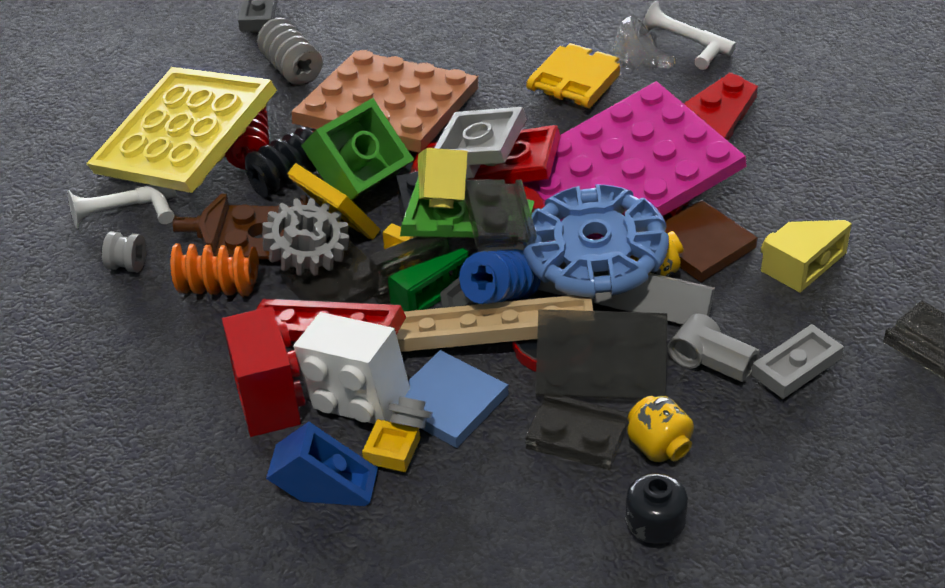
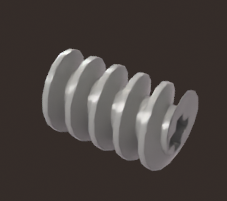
M274 18L262 26L258 33V48L288 82L294 85H303L317 78L323 65L321 54L287 19Z

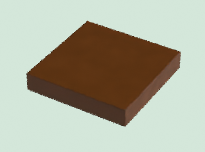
M703 200L665 221L667 225L665 232L673 231L684 249V252L679 254L680 268L700 282L757 247L758 237Z

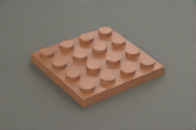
M367 50L355 51L291 111L292 124L318 129L374 98L406 148L420 153L450 121L454 112H458L478 89V76L466 74L458 69L446 70L437 68L429 63L417 64L403 61L400 57L374 55Z

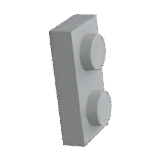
M811 324L755 361L752 366L751 375L784 399L842 359L844 346Z

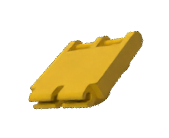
M571 43L566 48L559 46L529 77L526 87L532 91L537 89L543 90L545 94L560 100L564 97L572 99L576 104L590 109L619 77L620 64L616 63L619 61V58L598 51L592 56L589 55L592 53L591 49Z

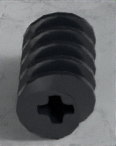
M306 127L298 128L294 134L288 133L284 135L282 140L276 139L270 145L260 147L257 152L247 153L245 157L246 174L252 188L258 195L267 197V186L273 192L279 191L281 187L280 181L285 185L292 184V180L288 177L287 173L295 163L311 173L316 172L315 166L301 147L313 133L310 129Z

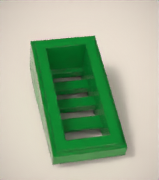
M461 248L389 276L388 286L391 304L401 305L405 312L425 310L441 301L440 292L459 278L461 266L469 257L468 251ZM452 270L453 275L449 276V271Z

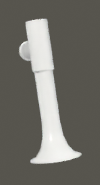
M654 1L649 7L643 22V33H647L654 28L663 29L698 42L699 45L706 47L694 61L696 67L701 70L709 67L710 62L718 52L731 56L736 46V42L668 17L660 10L658 1Z
M149 185L135 188V190L94 198L77 197L68 190L69 206L76 228H78L79 222L92 213L149 202L153 203L158 221L161 224H169L174 219V213L166 200L176 197L174 189Z

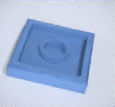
M439 350L408 380L410 390L405 397L425 401L424 410L433 412L432 418H427L425 429L421 428L422 430L458 448L508 396V384Z

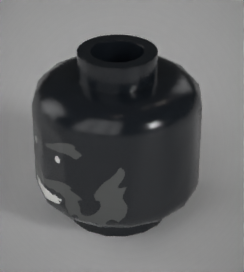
M659 473L643 475L634 480L628 488L625 519L629 530L637 538L648 543L661 544L677 538L686 524L688 496L684 486L677 479Z

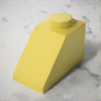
M426 148L418 154L419 199L429 200V207L453 209L454 202L463 201L465 198L468 151Z
M846 220L788 222L776 233H770L765 238L761 247V253L763 254L761 272L801 293L847 253L852 223Z

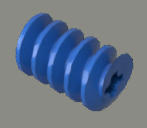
M520 249L474 253L465 260L459 274L460 287L463 293L472 302L478 304L529 298L536 293L541 280L532 272L523 254L524 250Z

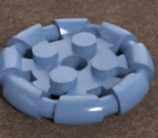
M595 184V188L580 189V186L551 196L545 200V206L542 209L537 208L534 210L523 231L522 243L526 246L523 254L532 272L544 283L549 281L554 283L556 290L585 298H595V293L611 292V295L615 296L640 286L648 280V273L650 271L656 272L661 267L669 246V236L664 232L667 227L662 214L651 202L644 197L636 198L631 190L605 184ZM599 233L604 236L597 240L586 238L587 235ZM633 255L639 258V260L636 262L630 256ZM563 262H565V269L559 268ZM608 270L609 275L593 277V272Z

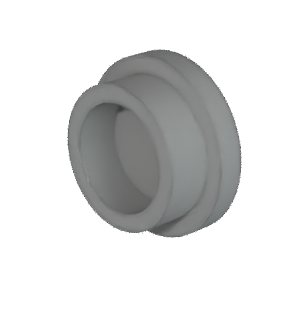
M401 396L398 405L389 403L388 410L392 411L390 422L425 429L427 418H432L433 412L424 410L425 401Z

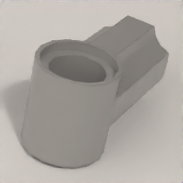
M700 313L691 315L667 345L671 358L682 367L690 369L703 364L745 383L752 376L753 363L759 359L760 349L721 333L719 326L712 318Z

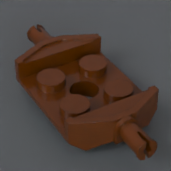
M221 193L197 217L174 216L173 231L175 233L197 232V237L202 238L204 246L211 245L214 256L218 255L220 246L225 245L227 246L229 257H233L236 246H242L244 257L248 258L251 248L256 247L259 259H269V251L263 250V238L254 237L262 235L263 222H268V213L270 211L278 213L279 206L229 205L227 193ZM301 195V204L307 205L309 201L307 195ZM284 229L280 233V237L284 236Z

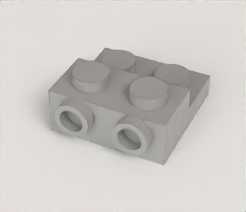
M523 107L454 112L434 148L468 151L466 179L474 178L481 164L494 166L505 163L527 120Z

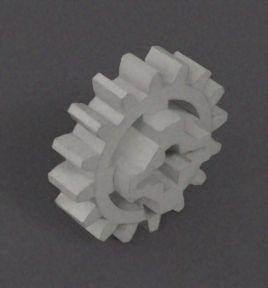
M298 198L294 199L292 207L280 203L278 213L270 211L268 213V222H263V250L269 251V260L271 262L282 260L281 270L283 271L293 266L296 267L297 275L301 276L304 269H310L313 275H318V267L323 266L330 271L333 269L334 260L342 262L344 251L348 249V223L341 222V212L329 213L330 204L325 203L321 207L315 206V200L312 198L309 199L307 205H302ZM284 229V236L280 237V233ZM330 236L331 241L327 244V237Z

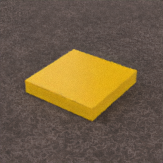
M297 163L287 173L288 177L310 198L314 199L320 207L325 203L330 204V214L337 211L341 212V219L369 240H373L381 230L348 196Z

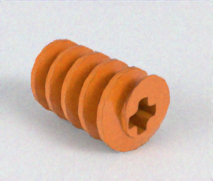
M179 243L173 245L170 270L174 287L178 293H187L190 289L194 294H202L206 290L212 295L219 294L221 290L225 295H234L236 291L241 296H249L252 293L259 269V257L256 247L251 248L249 256L246 258L244 257L242 246H236L233 257H229L227 246L225 245L220 246L217 256L213 255L211 245L204 246L202 256L198 255L195 244L188 246L186 255H183L182 247Z

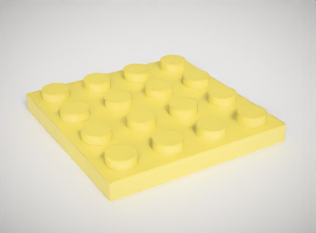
M172 67L87 162V165L94 174L193 193L203 183L204 178L217 162L223 159L225 153L236 139L246 131V127L256 115L266 107L267 102L277 90L269 79Z

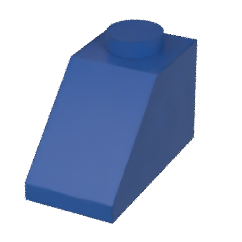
M307 422L276 444L266 479L301 502L366 506L371 501L378 468L311 422Z

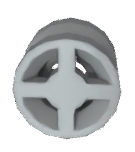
M110 231L107 233L102 246V262L104 267L110 270L125 267L129 272H140L144 266L147 252L144 236L132 233L129 237H124L121 232Z

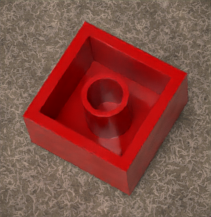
M273 306L222 318L234 379L250 437L301 425L298 407L305 406V399L300 381L293 382V377L300 376V369L295 351L286 352V347L291 346L286 322H277Z

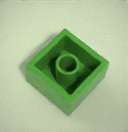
M374 98L316 129L301 145L323 180L348 196L352 201L394 177L414 160Z

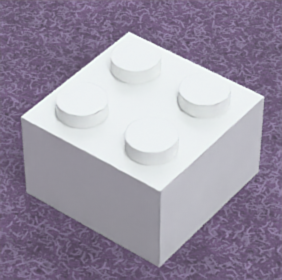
M320 312L293 345L313 409L353 418L360 422L375 424L377 419L390 422L392 411L388 410L389 403L398 405L400 396L405 397L410 390L395 328Z

